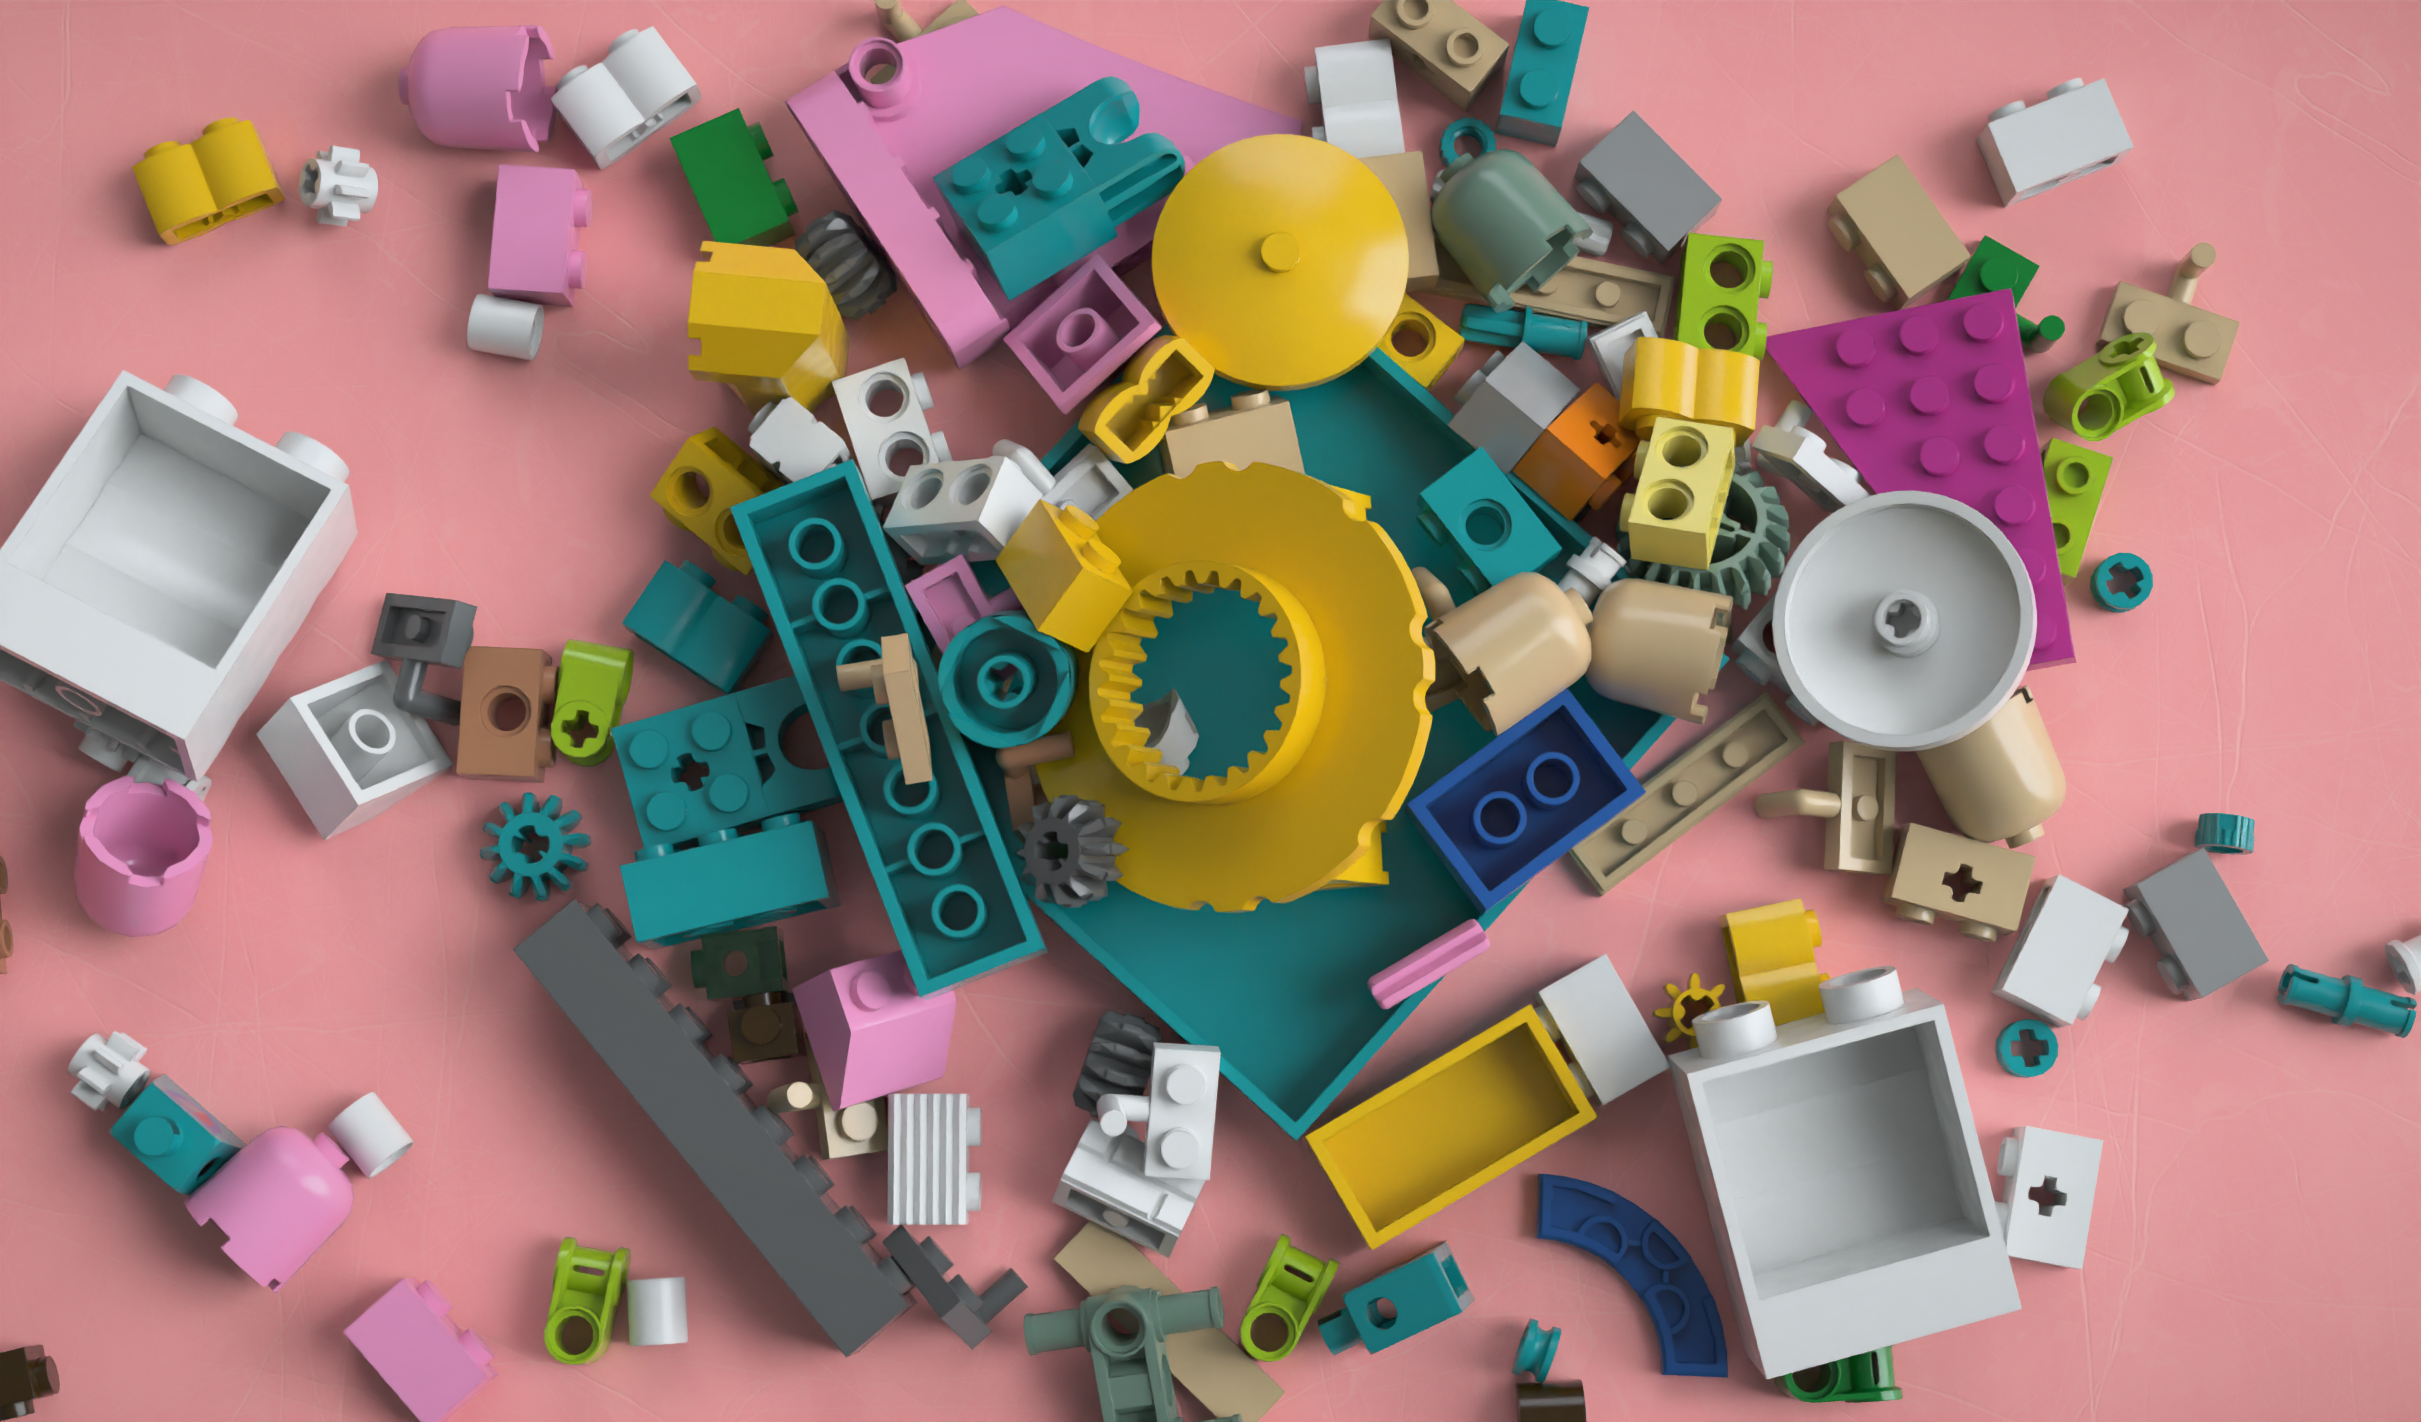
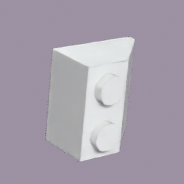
M387 660L290 697L256 734L323 840L374 819L448 771L454 765L422 716L399 710L394 705L393 694L398 677Z

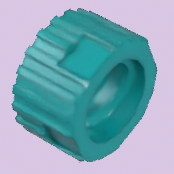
M1474 117L1457 119L1454 123L1448 125L1447 130L1443 131L1439 154L1442 164L1447 168L1454 160L1460 157L1454 149V142L1461 136H1471L1479 141L1482 147L1480 155L1494 151L1497 148L1495 147L1496 139H1494V132L1481 119L1476 120Z
M2200 814L2194 847L2198 849L2204 847L2207 852L2220 854H2252L2255 842V820L2234 814Z

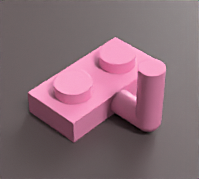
M963 554L905 585L942 654L960 631L980 618L1003 610H1024L1012 587L988 599ZM1009 664L1002 670L995 669V673L1003 678V682L1017 675L1018 668L1013 664Z

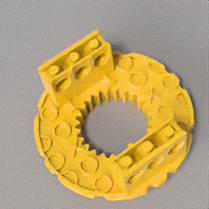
M1213 461L1197 464L1194 471L1185 478L1167 473L1145 483L1113 504L1095 521L1099 526L1096 534L1101 542L1120 558L1121 564L1118 568L1132 588L1133 593L1088 653L1074 647L1077 652L1079 683L1076 697L1064 718L1043 736L1071 731L1075 746V757L1036 764L1035 768L1049 803H1052L1054 798H1059L1060 795H1077L1079 799L1096 800L1100 804L1105 805V817H1112L1122 823L1114 836L1115 843H1121L1129 850L1120 856H1116L1115 864L1124 875L1116 881L1127 889L1152 901L1175 908L1199 910L1204 904L1209 903L1216 912L1243 913L1255 911L1257 905L1266 898L1272 903L1285 904L1313 891L1389 885V872L1383 871L1381 833H1387L1386 820H1392L1399 811L1414 782L1424 756L1433 716L1426 708L1425 695L1429 686L1435 681L1434 651L1427 647L1422 638V626L1428 616L1414 576L1403 555L1386 531L1378 523L1366 520V510L1371 509V496L1332 486L1301 472L1263 462H1252L1246 469L1239 470L1235 464L1225 461ZM1215 587L1231 591H1240L1242 598L1260 602L1258 613L1261 616L1277 619L1270 632L1274 638L1284 639L1288 642V646L1278 655L1279 662L1292 666V674L1280 680V688L1290 695L1289 703L1276 706L1274 713L1282 722L1280 730L1265 731L1263 737L1268 750L1267 752L1251 750L1247 754L1249 768L1231 766L1227 770V777L1210 775L1206 776L1205 780H1200L1195 777L1179 775L1180 769L1176 766L1160 764L1163 756L1161 750L1144 747L1151 733L1149 728L1137 727L1134 723V720L1143 712V705L1131 701L1130 693L1142 686V679L1132 673V668L1135 664L1146 662L1147 654L1141 648L1140 642L1142 638H1156L1158 632L1153 622L1154 618L1158 616L1170 619L1173 615L1171 600L1189 603L1192 601L1193 591L1209 594L1213 593Z

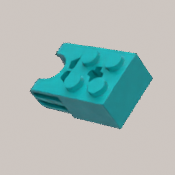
M1111 76L1091 83L932 177L957 228L1009 301L1118 237L1114 227L1171 194L1184 177V157L1168 138L1154 132L1145 133L1130 141L1121 143L1135 132L1139 126L1140 104L1137 96L1122 79Z
M795 675L611 728L644 848L672 843L674 849H681L683 851L699 846L698 836L706 833L735 828L737 834L762 828L761 822L773 817L794 813L801 815L844 802L831 767L816 770L803 769L792 765L786 755L784 741L788 729L795 720L809 712ZM693 762L698 763L701 767H709V776L700 777L703 787L695 791L687 783L681 782L682 773L687 772L686 767Z

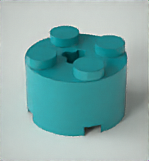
M1024 610L993 612L968 625L949 643L943 653L938 669L939 692H941L947 714L954 726L971 740L993 748H1007L1028 744L1049 732L1068 713L1076 697L1079 683L1078 657L1074 647L1038 631ZM1009 664H1013L1018 668L1016 677L1024 682L1023 687L1017 686L1009 693H1005L1000 689L1003 678L995 673V669L1002 670Z

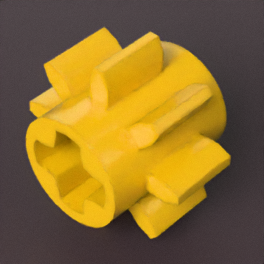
M1692 973L1687 980L1688 990L1682 993L1675 985L1671 983L1665 984L1662 988L1671 1001L1667 1008L1652 1011L1653 1017L1667 1019L1670 1027L1662 1041L1666 1044L1680 1036L1688 1039V1050L1698 1048V1043L1693 1026L1686 1028L1680 1021L1686 1013L1684 1007L1680 1004L1681 1001L1684 999L1691 1004L1702 1000L1707 1006L1702 1013L1704 1014L1721 1008L1717 998L1725 989L1723 984L1712 987L1709 991L1700 988L1698 973Z

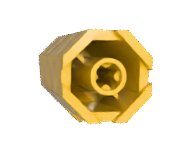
M703 241L700 252L705 261H696L693 270L687 322L688 339L701 340V355L688 354L689 372L698 381L727 383L753 416H756L768 402L773 401L778 405L782 399L789 397L794 398L809 412L814 413L819 404L829 396L832 398L836 395L832 381L846 377L850 336L826 283L795 249Z

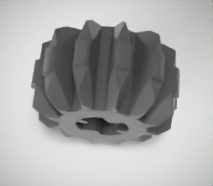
M833 210L823 219L819 217L805 228L806 232L795 240V250L826 283L834 303L842 316L858 321L870 312L872 314L887 303L886 299L897 291L895 272L886 262L887 259L878 250L875 242L867 236L863 228L858 226L850 215Z
M1060 795L1059 798H1054L1052 803L1042 802L1037 806H1032L1034 822H1025L1017 826L1026 842L1025 847L1019 848L1012 854L1021 860H1025L1027 864L1018 880L1025 882L1027 885H1035L1036 899H1040L1045 903H1057L1062 905L1063 908H1080L1082 905H1087L1088 901H1099L1103 897H1108L1107 881H1116L1124 876L1115 864L1116 856H1120L1129 850L1121 843H1115L1114 836L1122 823L1112 817H1105L1104 804H1100L1096 800L1079 799L1077 795Z
M1109 1010L1101 1016L1073 1092L1075 1106L1090 1112L1091 1116L1099 1118L1097 1102L1103 1095L1124 1094L1143 1096L1151 1074L1153 1042L1161 1043L1162 1040L1159 1027L1145 1022V1018L1128 1012L1122 1014Z

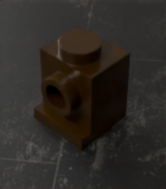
M780 992L755 994L742 997V1000L733 1001L734 1010L727 1011L734 1063L747 1065L806 1056L801 1015L793 992L780 994Z
M43 1345L22 1347L0 1353V1421L35 1413L33 1400L59 1393L60 1380L57 1366L50 1355L45 1356Z

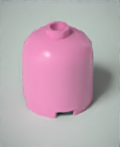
M538 25L464 26L433 30L421 38L411 55L408 67L401 69L399 75V96L404 105H409V111L418 130L435 144L455 148L537 153L539 152L537 142H549L556 119V109L551 98L558 92L557 86H545L543 59L554 60V49L548 33Z
M123 776L102 785L86 802L79 828L73 878L78 903L93 922L115 934L128 937L158 935L177 926L194 905L213 841L210 829L211 814L198 795L175 780L166 778L163 781V785L149 782L134 783L133 776Z
M285 1126L269 1128L252 1139L184 1200V1204L201 1227L209 1220L229 1238L220 1248L241 1269L265 1288L268 1285L274 1293H277L332 1237L352 1213L355 1200L353 1186L341 1169L350 1159L324 1132H321L313 1140L295 1128Z

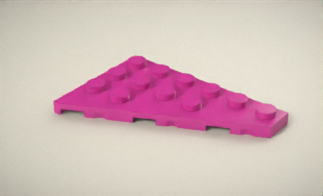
M2011 288L1767 336L1766 349L1770 357L1777 363L1796 388L1801 398L1818 417L1827 432L1875 494L1892 491H1922L1947 496L1968 505L1988 518L2013 545L2031 579L2037 609L2035 644L2026 671L2077 663Z

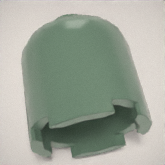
M1509 149L1489 151L1475 159L1470 153H1465L1454 160L1440 175L1445 185L1436 195L1431 209L1432 227L1437 238L1496 313L1512 308L1515 302L1509 295L1526 283L1533 292L1543 287L1580 252L1572 241L1578 237L1584 240L1593 233L1590 226L1541 172L1521 153Z

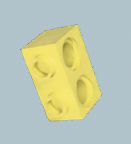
M1662 417L1656 418L1650 442L1640 441L1637 448L1634 477L1639 479L1636 494L1626 493L1621 507L1620 531L1629 532L1631 559L1708 571L1735 469L1733 428ZM1664 518H1676L1672 520H1662Z

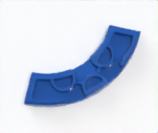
M1538 1173L1536 1238L1555 1240L1583 1249L1614 1268L1628 1282L1646 1308L1653 1324L1660 1353L1661 1374L1728 1378L1727 1348L1716 1302L1703 1276L1693 1262L1691 1255L1678 1239L1656 1218L1614 1191L1591 1182L1567 1176Z

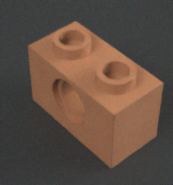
M470 646L464 657L457 774L468 780L544 783L545 767L553 768L556 761L557 747L552 739L551 729H548L549 704H556L560 667L552 666V657L543 649ZM511 699L522 700L526 708V715L522 724L511 731L500 730L497 724V712L501 705Z

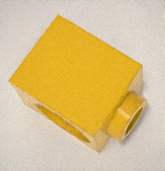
M1405 293L1395 322L1378 348L1430 393L1461 354L1465 339ZM1413 330L1424 338L1427 348L1417 356L1408 357L1401 355L1394 349L1391 339L1400 331Z

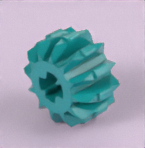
M527 792L522 795V814H519L515 807L505 801L498 806L500 814L507 820L505 826L502 828L492 822L485 823L483 831L499 840L498 845L486 846L480 849V857L487 861L502 860L492 869L489 878L493 883L500 884L512 877L509 886L510 896L522 899L530 885H532L535 899L544 902L549 900V880L551 879L564 892H569L573 888L572 881L564 873L565 869L569 866L577 871L585 872L589 865L582 858L572 855L573 849L586 848L592 842L591 837L586 833L569 834L583 819L578 811L571 810L559 817L562 810V799L555 795H550L540 810L536 795L532 792ZM534 832L538 836L550 841L547 853L539 851L543 859L538 862L534 858L522 853L524 841L531 844L533 841L528 836Z

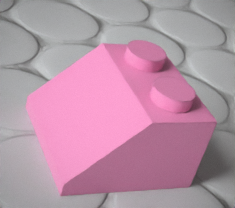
M1095 254L1007 334L1003 340L1057 407L1066 415L1156 335L1163 326L1098 254Z
M901 949L830 969L792 988L833 1112L944 1077L956 1006L954 992L952 990L927 1001L920 998Z

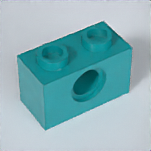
M1482 446L1419 493L1417 505L1422 510L1416 516L1419 525L1436 546L1441 547L1447 542L1462 561L1456 567V570L1475 596L1521 572L1539 573L1556 560L1562 550L1561 546ZM1477 515L1490 516L1499 524L1501 538L1490 545L1475 543L1467 534V521Z

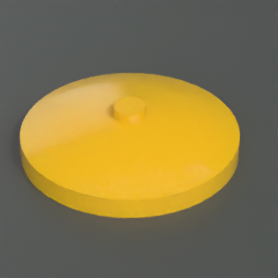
M1270 134L1242 139L1224 146L1197 163L1182 178L1167 199L1156 226L1152 246V273L1157 302L1173 335L1183 337L1215 368L1214 373L1239 385L1254 389H1268V391H1291L1318 386L1342 376L1362 363L1379 346L1393 326L1405 295L1409 272L1408 241L1404 224L1394 200L1379 178L1357 158L1341 148L1318 139L1293 134Z

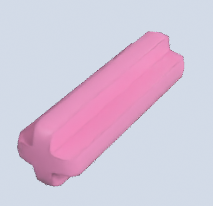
M1469 919L1370 977L1367 982L1368 988L1377 1004L1382 1009H1388L1487 951L1490 946L1488 937L1475 919Z

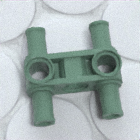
M1122 1285L1113 1288L1108 1294L1087 1297L1086 1300L1081 1301L1080 1308L1024 1315V1336L1030 1356L1038 1355V1353L1084 1346L1088 1352H1091L1103 1422H1184V1419L1178 1416L1165 1341H1167L1168 1334L1223 1328V1302L1218 1286L1206 1290L1162 1296L1161 1291L1154 1290L1153 1287L1141 1289L1135 1285ZM1115 1308H1125L1131 1311L1138 1319L1140 1324L1139 1331L1132 1334H1124L1117 1331L1111 1325L1109 1311ZM1233 1414L1230 1417L1195 1422H1243L1240 1414Z

